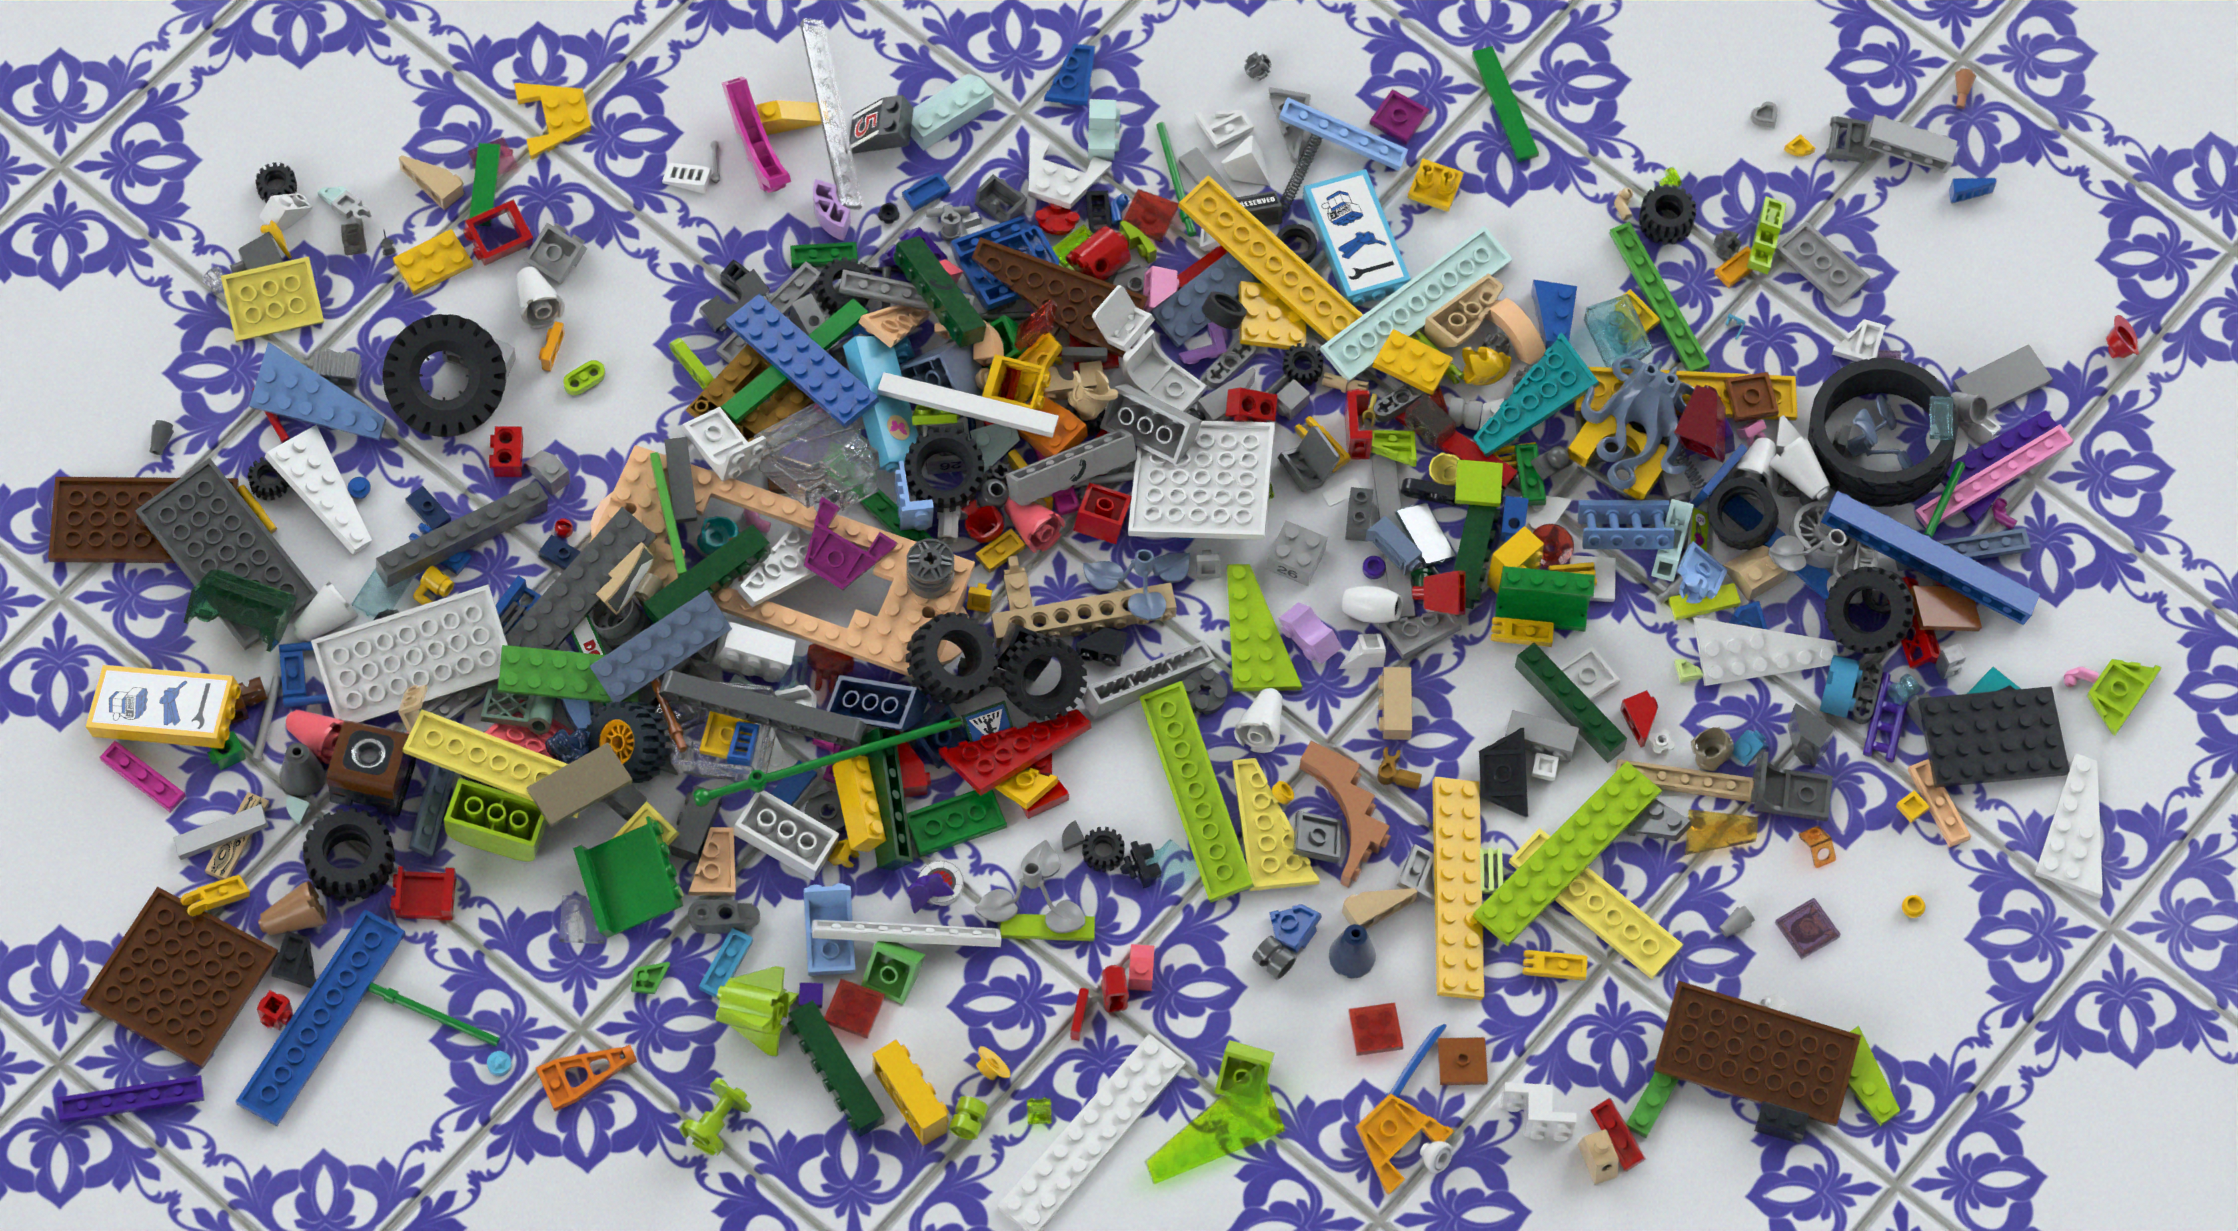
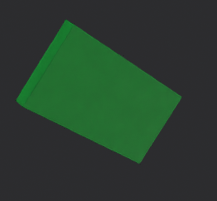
M993 789L983 795L973 790L907 813L909 833L919 857L1007 828V823Z

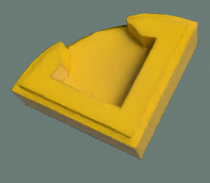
M1801 134L1784 147L1787 153L1794 156H1807L1814 153L1816 149Z

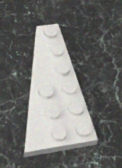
M317 425L266 453V460L352 554L370 545L372 539Z
M793 525L772 548L769 557L760 563L741 584L738 592L752 608L817 575L804 567L813 532Z
M1693 618L1704 686L1828 666L1831 664L1833 655L1838 656L1836 641Z

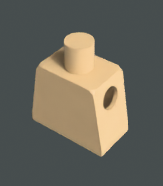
M1606 1129L1584 1136L1578 1143V1147L1594 1184L1617 1178L1619 1159Z

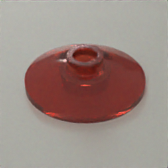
M1544 524L1533 531V534L1544 543L1543 556L1540 561L1542 566L1564 565L1571 558L1574 551V542L1571 534L1564 527L1557 524ZM1546 546H1553L1554 551H1548Z

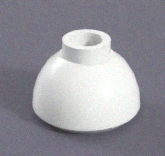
M1441 1141L1431 1144L1425 1143L1420 1150V1155L1423 1156L1426 1168L1434 1174L1442 1172L1451 1161V1145Z

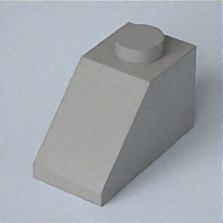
M541 450L524 463V466L552 496L570 483L569 470L553 454Z

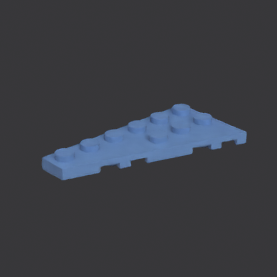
M268 342L249 406L251 408L381 440L387 420L385 417Z

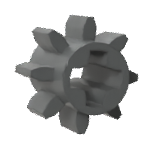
M1254 52L1245 60L1244 68L1250 78L1257 77L1260 81L1270 73L1271 62L1265 54L1259 56L1257 52Z
M1723 229V233L1716 234L1713 246L1717 248L1716 254L1731 258L1732 254L1738 253L1742 243L1737 239L1739 234Z
M1497 332L1493 336L1489 333L1483 340L1482 347L1491 348L1498 353L1504 352L1506 355L1509 353V339L1504 334Z
M998 461L994 467L990 465V473L987 474V480L998 479L1007 486L1006 474L1013 472V470L1009 471L1010 464Z

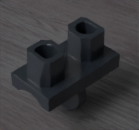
M1138 841L1131 842L1132 849L1130 854L1133 861H1131L1130 856H1125L1123 858L1125 864L1120 867L1121 873L1124 875L1129 874L1131 879L1137 878V871L1143 889L1150 887L1151 881L1161 877V869L1158 862L1147 866L1145 860L1154 858L1151 843L1139 845Z

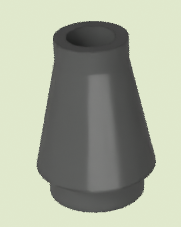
M163 420L155 421V424L152 425L149 452L155 455H163V451L174 433L171 423Z

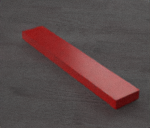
M1417 405L1395 417V420L1407 428L1415 431V433L1444 452L1456 455L1460 460L1503 463L1501 487L1503 490L1518 475V470L1493 454L1486 458L1476 443Z

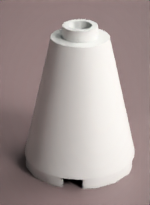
M525 267L521 269L517 274V286L523 322L527 323L531 328L550 326L553 324L552 320L557 316L560 319L564 313L565 306L562 298L536 268Z
M1800 437L1783 448L1784 452L1781 454V457L1777 454L1771 460L1770 466L1812 500L1816 498L1821 500L1829 493L1828 488L1830 484L1808 439Z
M1758 438L1730 470L1728 480L1739 476L1755 478V480L1762 482L1771 491L1774 469L1770 466V462L1776 456V445L1768 438ZM1743 494V495H1741V496H1743V497H1745V498H1748V499L1758 500V498H1757L1756 496H1753V495H1748V494Z
M328 580L293 624L296 627L293 632L301 641L306 639L309 642L355 619L359 615Z
M1272 688L1262 690L1235 727L1234 734L1236 740L1242 746L1244 744L1250 746L1251 751L1259 753L1272 752L1280 742L1282 696L1277 690Z

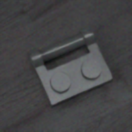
M1839 116L1831 117L1830 142L1825 157L1829 160L1842 159L1864 163L1867 148L1863 146L1870 122ZM1840 128H1847L1844 149H1838Z

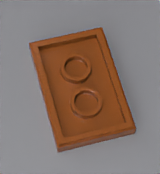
M1912 586L1909 589L1910 595L1913 596V606L1920 630L1979 631L1982 628L1975 601L1949 587Z

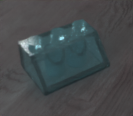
M1628 294L1586 307L1584 322L1606 367L1612 368L1614 361L1622 357H1632L1641 361L1653 352L1654 348ZM1627 364L1621 366V368H1632Z

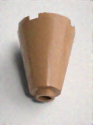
M310 881L303 882L260 914L261 919L258 920V923L263 933L267 932L269 935L286 933V931L291 932L318 927L327 923L325 909L323 905L320 906L318 901L320 897Z

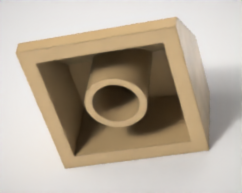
M1764 545L1748 550L1723 565L1728 569L1727 574L1748 602L1785 581L1788 571L1781 569L1772 561L1768 554L1770 548Z

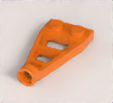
M629 1044L622 1048L557 1058L536 1067V1071L555 1112L578 1102L621 1069L637 1062V1059ZM600 1059H607L610 1064L609 1069L599 1075H594L590 1063ZM583 1067L588 1074L587 1080L578 1087H571L565 1076L566 1070Z

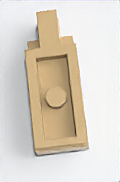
M1017 556L1008 557L1009 570H1004V583L1009 610L1033 607L1025 568H1019Z

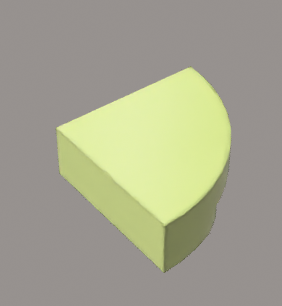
M1675 659L1674 664L1680 683L1703 678V673L1698 666L1687 662L1685 659Z

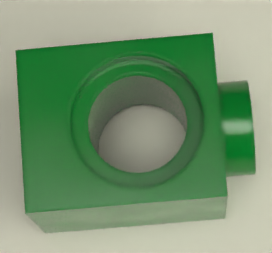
M234 731L230 732L228 740H225L223 749L209 747L210 751L207 752L213 765L217 763L220 771L246 759L244 749ZM224 749L230 750L227 754H220Z

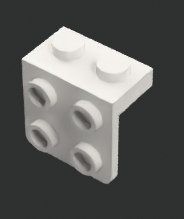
M1118 285L1092 315L1093 320L1108 344L1125 352L1132 347L1155 320L1152 314L1134 305L1125 288L1121 285Z

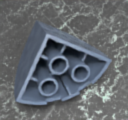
M953 341L899 365L902 377L981 397L984 391L977 386L975 381L976 374L983 368L980 363L973 359V344L960 348Z

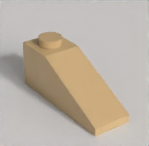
M403 155L399 157L400 169L443 210H446L464 195V183L457 174L453 175L447 169Z
M1415 888L1362 892L1357 896L1353 894L1345 899L1342 913L1350 925L1358 924L1368 929L1414 903L1418 892Z

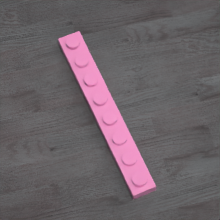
M2060 424L1958 484L1952 493L1939 524L2072 446L2073 439ZM1942 494L1916 509L1915 515L1925 528H1927Z

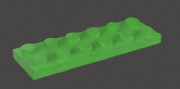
M502 645L498 692L603 703L613 702L590 668V665L605 655ZM639 690L621 702H638Z

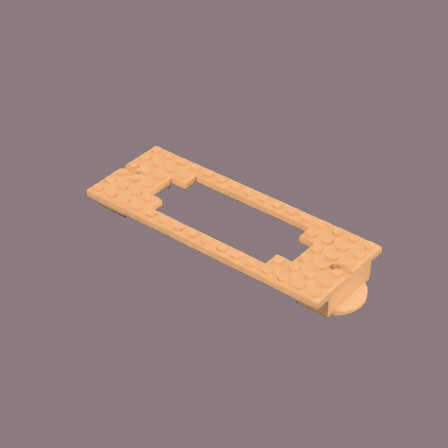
M635 445L614 491L600 502L593 513L590 524L592 535L590 542L620 508L624 507L657 536V539L648 547L655 556L648 573L658 576L664 584L661 587L663 589L678 577L671 547L666 543L668 535L651 467L650 453H655V451ZM659 453L672 506L666 455ZM690 464L697 514L703 516L710 498L713 497L813 532L815 518L818 513L814 506L730 478L722 482L715 472ZM836 515L828 529L863 550L868 551L879 532L898 543L892 551L875 564L873 569V575L892 581L878 616L856 609L848 628H844L767 600L752 608L739 594L738 590L729 587L726 589L722 588L713 597L720 611L913 678L912 674H908L907 668L910 665L906 663L905 656L910 652L906 648L908 642L912 640L911 636L920 626L937 615H944L947 612H955L956 615L959 613L967 614L963 605L967 598V583L975 567V562L954 555V584L951 590L944 596L936 599L922 598L917 596L907 583V554L916 541ZM940 640L938 643L937 654L941 665L952 662L962 653L961 649L950 641Z

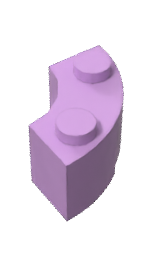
M815 179L813 186L815 216L826 232L844 241L851 223L850 209L843 206L837 200L835 184Z
M1298 602L1278 618L1282 624L1281 630L1284 635L1292 638L1310 661L1315 660L1323 664L1342 648L1334 631L1327 627L1316 616L1312 608Z

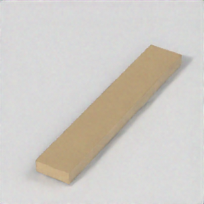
M1617 759L1615 772L1628 761L1661 790L1750 802L1755 782L1751 777Z

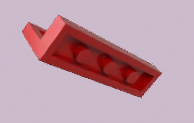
M1907 576L1903 577L1909 589L1912 586H1919L1917 580ZM1915 613L1912 619V627L1915 628L1916 632L1913 641L1908 640L1907 636L1904 640H1901L1911 669H1915L1927 662L1936 664L1941 651L1934 630H1920ZM1916 646L1921 647L1923 657L1917 660L1913 656Z

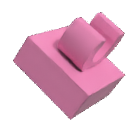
M1753 420L1737 429L1736 432L1739 438H1746L1747 444L1751 446L1754 443L1755 435L1758 438H1766L1762 430L1767 427L1764 420Z

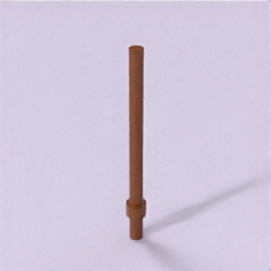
M658 677L651 682V685L669 726L668 732L671 739H674L679 752H685L688 748L683 738V729L677 723L668 700L659 695L661 682Z

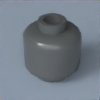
M998 479L987 480L982 484L980 492L977 493V502L980 507L995 506L999 511L1003 508L1009 497V490Z

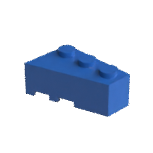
M1533 279L1531 295L1534 300L1540 336L1547 350L1548 347L1554 344L1561 332L1568 341L1570 340L1577 286Z

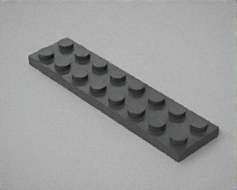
M621 507L505 636L508 646L557 650L571 632L601 601L596 593L612 579L608 573L637 545L642 542L648 548L657 539V536L624 507Z

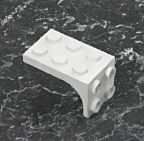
M1152 329L1147 334L1143 333L1138 339L1137 345L1133 349L1129 348L1123 356V381L1185 413L1207 390V385L1173 362L1161 351L1155 340V332Z
M720 407L682 425V431L722 482L730 478L734 479L742 472L753 470L759 466L767 439L761 436L747 442Z

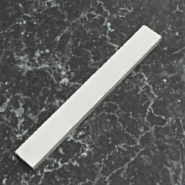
M885 372L877 392L879 395L1053 438L1059 418L1057 415Z
M812 920L811 927L812 938L1001 947L1000 929L831 920Z

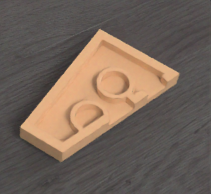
M710 827L688 896H735L734 827Z

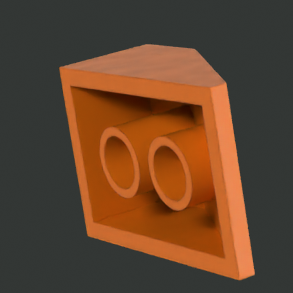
M1046 397L1044 405L1039 411L1059 416L1053 438L1017 429L1018 434L1046 458L1078 446L1088 436L1087 426L1069 410Z

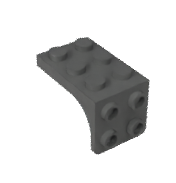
M1763 752L1762 758H1757L1756 767L1754 768L1753 781L1755 782L1750 802H1754V811L1828 821L1833 776L1776 767L1768 762V752Z

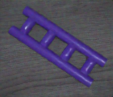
M1883 672L1863 755L1870 757L1873 750L1886 753L1885 760L1893 763L1913 680L1905 678L1903 685L1890 681L1891 675L1889 673ZM1887 690L1901 693L1898 704L1885 701ZM1882 710L1896 713L1894 724L1880 721ZM1878 730L1891 733L1889 745L1875 741Z

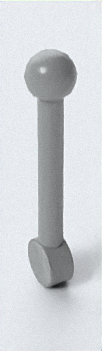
M712 141L710 144L713 149V174L711 175V180L714 183H718L720 181L717 166V148L719 143Z

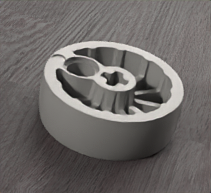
M1811 502L1803 506L1795 514L1789 528V535L1795 536L1801 541L1804 551L1819 544L1828 535L1820 530L1818 520L1820 515L1826 510L1829 502ZM1849 538L1847 539L1848 542L1843 544L1839 565L1843 564L1852 555L1857 545V540ZM1820 547L1805 556L1806 563L1818 568H1833L1836 553L1827 552L1824 547Z

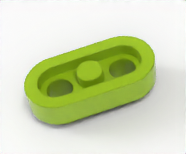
M591 360L569 372L563 380L565 391L570 395H580L602 382L605 378L604 365L597 360ZM597 373L596 376H591L590 374ZM573 384L579 385L578 387H572Z

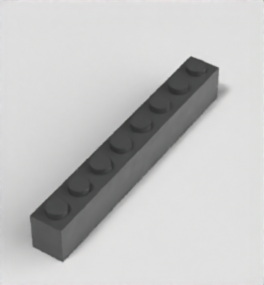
M535 481L377 557L376 572L386 588H389L428 569L432 565L435 566L459 552H464L546 512L548 497L539 483Z

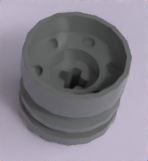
M938 539L918 541L910 548L907 554V583L917 596L925 599H936L949 592L954 584V554L952 549L943 541Z
M633 598L617 615L601 600L595 606L591 615L592 625L612 650H615L651 626L650 620L645 616Z

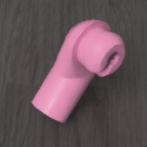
M744 508L743 515L747 525L751 526L753 524L759 531L768 533L771 522L760 519L758 513Z
M2077 667L2064 674V684L2068 687H2073L2077 684V680L2080 679L2095 683L2099 674L2085 667Z

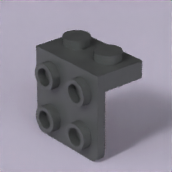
M1313 426L1297 448L1281 452L1278 459L1301 491L1304 492L1322 486L1339 462L1340 456L1319 427Z

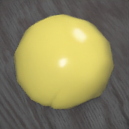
M1440 453L1432 458L1429 465V474L1435 483L1456 486L1457 460L1460 459L1456 455Z

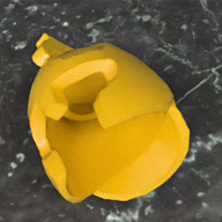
M1465 347L1462 350V358L1466 364L1463 369L1465 374L1463 380L1466 384L1478 386L1493 384L1502 379L1510 369L1511 357L1507 356L1504 352L1498 353L1488 347H1479L1478 351H1473L1471 347Z

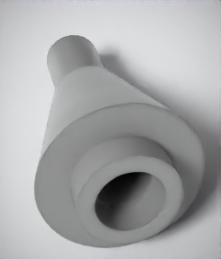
M1680 574L1675 577L1674 581L1669 584L1665 591L1655 597L1660 605L1668 600L1669 597L1680 595L1679 589L1683 580Z

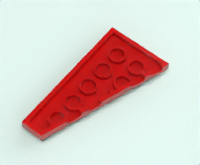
M1078 709L1067 711L1068 714L1065 716L1057 714V719L1040 723L1033 721L1029 722L1026 727L1017 729L1015 726L981 736L980 740L971 743L963 741L957 747L947 749V747L939 748V755L980 795H983L1092 728L1091 721Z

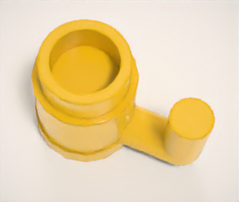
M432 565L423 574L420 585L413 594V599L422 605L433 602L424 595L428 589L436 595H441L445 598L450 594L455 583L450 580L449 576Z

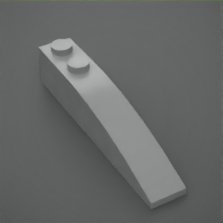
M1204 641L1088 686L1082 702L1092 718H1097L1139 701V696L1184 679L1192 672L1212 663L1215 657Z

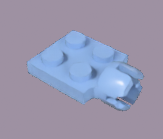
M1694 541L1687 547L1677 569V572L1683 579L1679 589L1680 595L1683 599L1687 594L1686 602L1692 604L1700 603L1705 596L1710 599L1714 598L1728 571Z

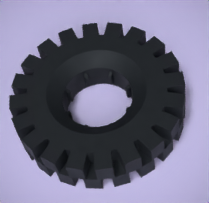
M453 314L430 315L405 327L391 343L382 369L384 392L395 414L405 424L420 433L438 437L462 435L485 423L499 406L506 386L505 361L503 360L502 351L498 343L492 338L493 336L486 329L479 326L478 323ZM443 351V354H446V351L460 357V362L462 360L465 362L469 375H466V377H469L464 392L459 391L461 395L451 400H445V397H443V400H438L428 395L429 390L425 392L420 382V377H423V374H420V368L425 359L427 361L430 360L428 356L433 353Z

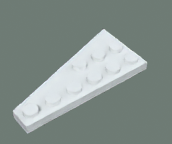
M2075 753L2034 875L2101 898L2103 889L2097 760Z

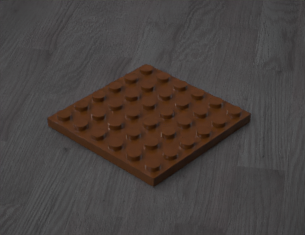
M157 886L80 1003L82 1006L203 1069L279 952L278 949L205 911L200 915L190 916L187 912L188 905L184 906L179 897Z

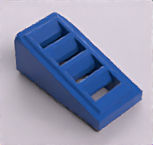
M1953 178L1949 188L1950 202L1956 203L1993 193L1997 180L1996 178Z
M737 721L727 755V767L729 769L750 771L760 730L759 724ZM740 732L752 733V736L740 734Z

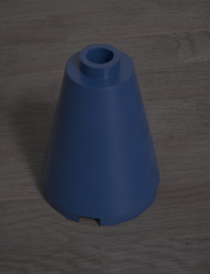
M1358 924L1348 926L1332 943L1329 950V961L1334 971L1351 979L1360 978L1368 974L1376 959V952L1366 929Z

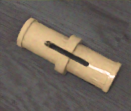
M1325 372V378L1322 381V386L1339 389L1342 393L1354 389L1368 390L1369 382L1353 379L1348 383L1342 376Z

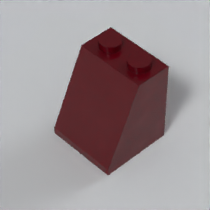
M1696 385L1674 434L1683 448L1723 463L1725 460L1726 408L1715 388L1708 385L1704 387Z

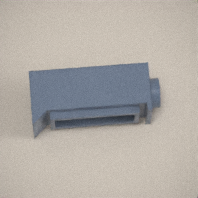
M1384 516L1367 530L1365 541H1373L1400 570H1403L1404 576L1421 566L1423 552L1389 518Z

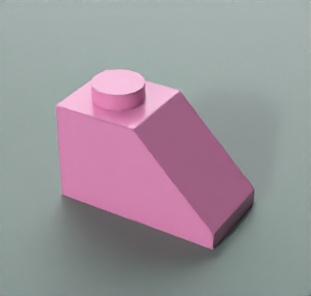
M1152 266L1144 273L1143 295L1148 298L1143 311L1150 313L1177 292L1179 288L1177 270Z

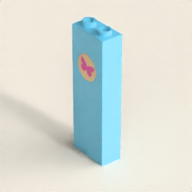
M855 336L843 345L850 373L879 398V402L862 415L876 469L886 470L888 473L895 472L900 469L899 461H904L905 465L906 453H909L910 445L912 442L915 444L918 437L916 425H912L913 414L910 403L877 394L884 372L902 377L894 346L890 348L876 336Z

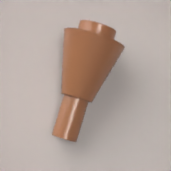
M1962 68L1960 71L1955 72L1958 95L1956 108L1958 109L1965 108L1966 97L1976 79V74L1967 68Z

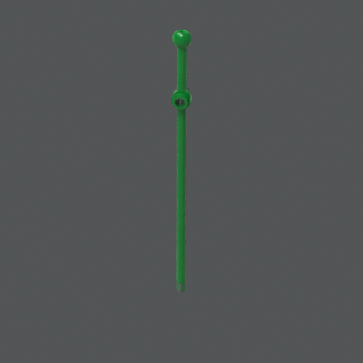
M959 717L767 774L761 770H754L747 780L709 791L697 789L693 793V798L697 806L705 807L712 799L749 788L756 793H760L766 788L767 783L959 727L963 722Z

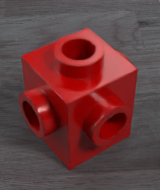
M271 990L260 1000L257 1006L260 1022L270 1029L274 1027L281 1030L283 1025H287L293 1016L290 1000L283 994H277Z

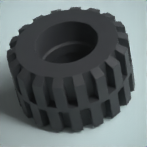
M1664 184L1661 188L1658 185L1654 188V191L1650 189L1647 192V196H1644L1639 213V225H1641V231L1646 232L1645 236L1648 239L1652 237L1655 243L1660 241L1662 245H1667V242H1670L1673 245L1676 244L1677 240L1682 242L1685 236L1688 237L1690 235L1697 209L1695 208V201H1692V195L1690 193L1686 194L1684 188L1680 190L1677 189V185L1669 187L1668 184ZM1669 210L1678 217L1675 219H1665L1657 212Z
M842 257L841 261H839L838 258H835L832 263L828 262L820 272L815 284V294H818L816 300L818 303L822 302L821 308L823 310L827 308L829 310L828 314L831 316L852 299L856 300L864 308L869 301L867 298L840 295L833 287L832 282L842 278L843 270L870 275V270L863 268L865 264L862 262L860 264L856 263L857 259L852 258L851 261H848L847 257Z

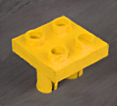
M1422 158L1407 198L1449 212L1463 179L1464 172Z

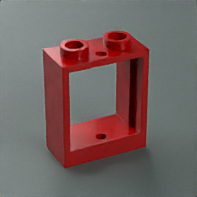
M514 199L465 221L464 235L468 242L472 241L475 247L473 248L474 255L478 261L482 260L484 266L533 244V236ZM507 213L519 238L487 252L475 226Z

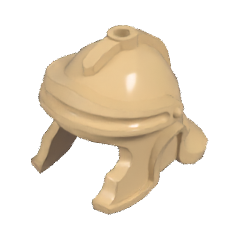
M1073 371L1074 389L1068 394V402L1081 414L1080 417L1082 419L1094 420L1107 407L1110 400L1118 398V391L1110 389L1108 378L1100 371H1095L1096 389L1083 388L1078 371Z

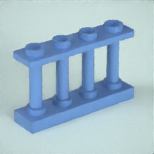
M1579 500L1577 521L1578 524H1587L1588 527L1583 529L1582 548L1673 549L1674 528H1665L1664 526L1670 507L1669 500ZM1596 524H1610V528H1597ZM1619 524H1632L1633 528H1620ZM1642 524H1655L1656 528H1642Z

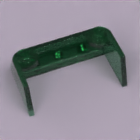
M213 569L191 590L183 623L188 624L194 617L203 622H210L219 616L260 630L259 637L268 644L266 651L271 652L282 640L297 598L288 592L223 570Z

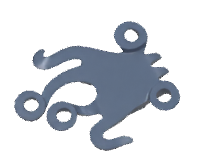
M1632 357L1617 359L1612 366L1613 373L1619 380L1625 382L1599 411H1594L1590 407L1595 390L1592 386L1588 388L1581 404L1582 416L1588 422L1595 424L1602 423L1609 415H1614L1616 418L1617 429L1615 437H1605L1597 444V454L1600 458L1608 462H1616L1610 467L1607 474L1609 482L1616 488L1628 489L1635 484L1634 467L1645 463L1655 454L1662 437L1669 438L1668 449L1661 460L1663 471L1669 474H1680L1687 469L1686 465L1673 466L1682 449V444L1674 434L1679 423L1675 408L1683 413L1687 404L1684 403L1682 396L1685 394L1692 396L1695 388L1678 380V376H1676L1678 368L1676 366L1666 374L1660 371L1662 367L1661 360L1654 365L1652 363H1643ZM1624 364L1630 365L1634 371L1626 375L1621 371V366ZM1631 421L1641 423L1647 433V442L1644 449L1636 457L1619 461L1622 459L1627 446L1626 425ZM1609 442L1615 443L1618 450L1615 453H1610L1606 450L1605 445ZM1621 469L1626 470L1629 473V478L1627 480H1620L1617 477V471Z

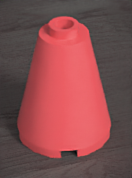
M1010 496L1005 503L1004 510L1027 547L1034 553H1037L1036 550L1039 549L1042 552L1046 551L1060 538L1061 533L1059 531L1061 526L1064 528L1065 523L1059 514L1034 501L1030 505L1021 506L1011 500Z
M295 710L287 716L286 728L302 744L306 745L321 762L330 764L344 720Z

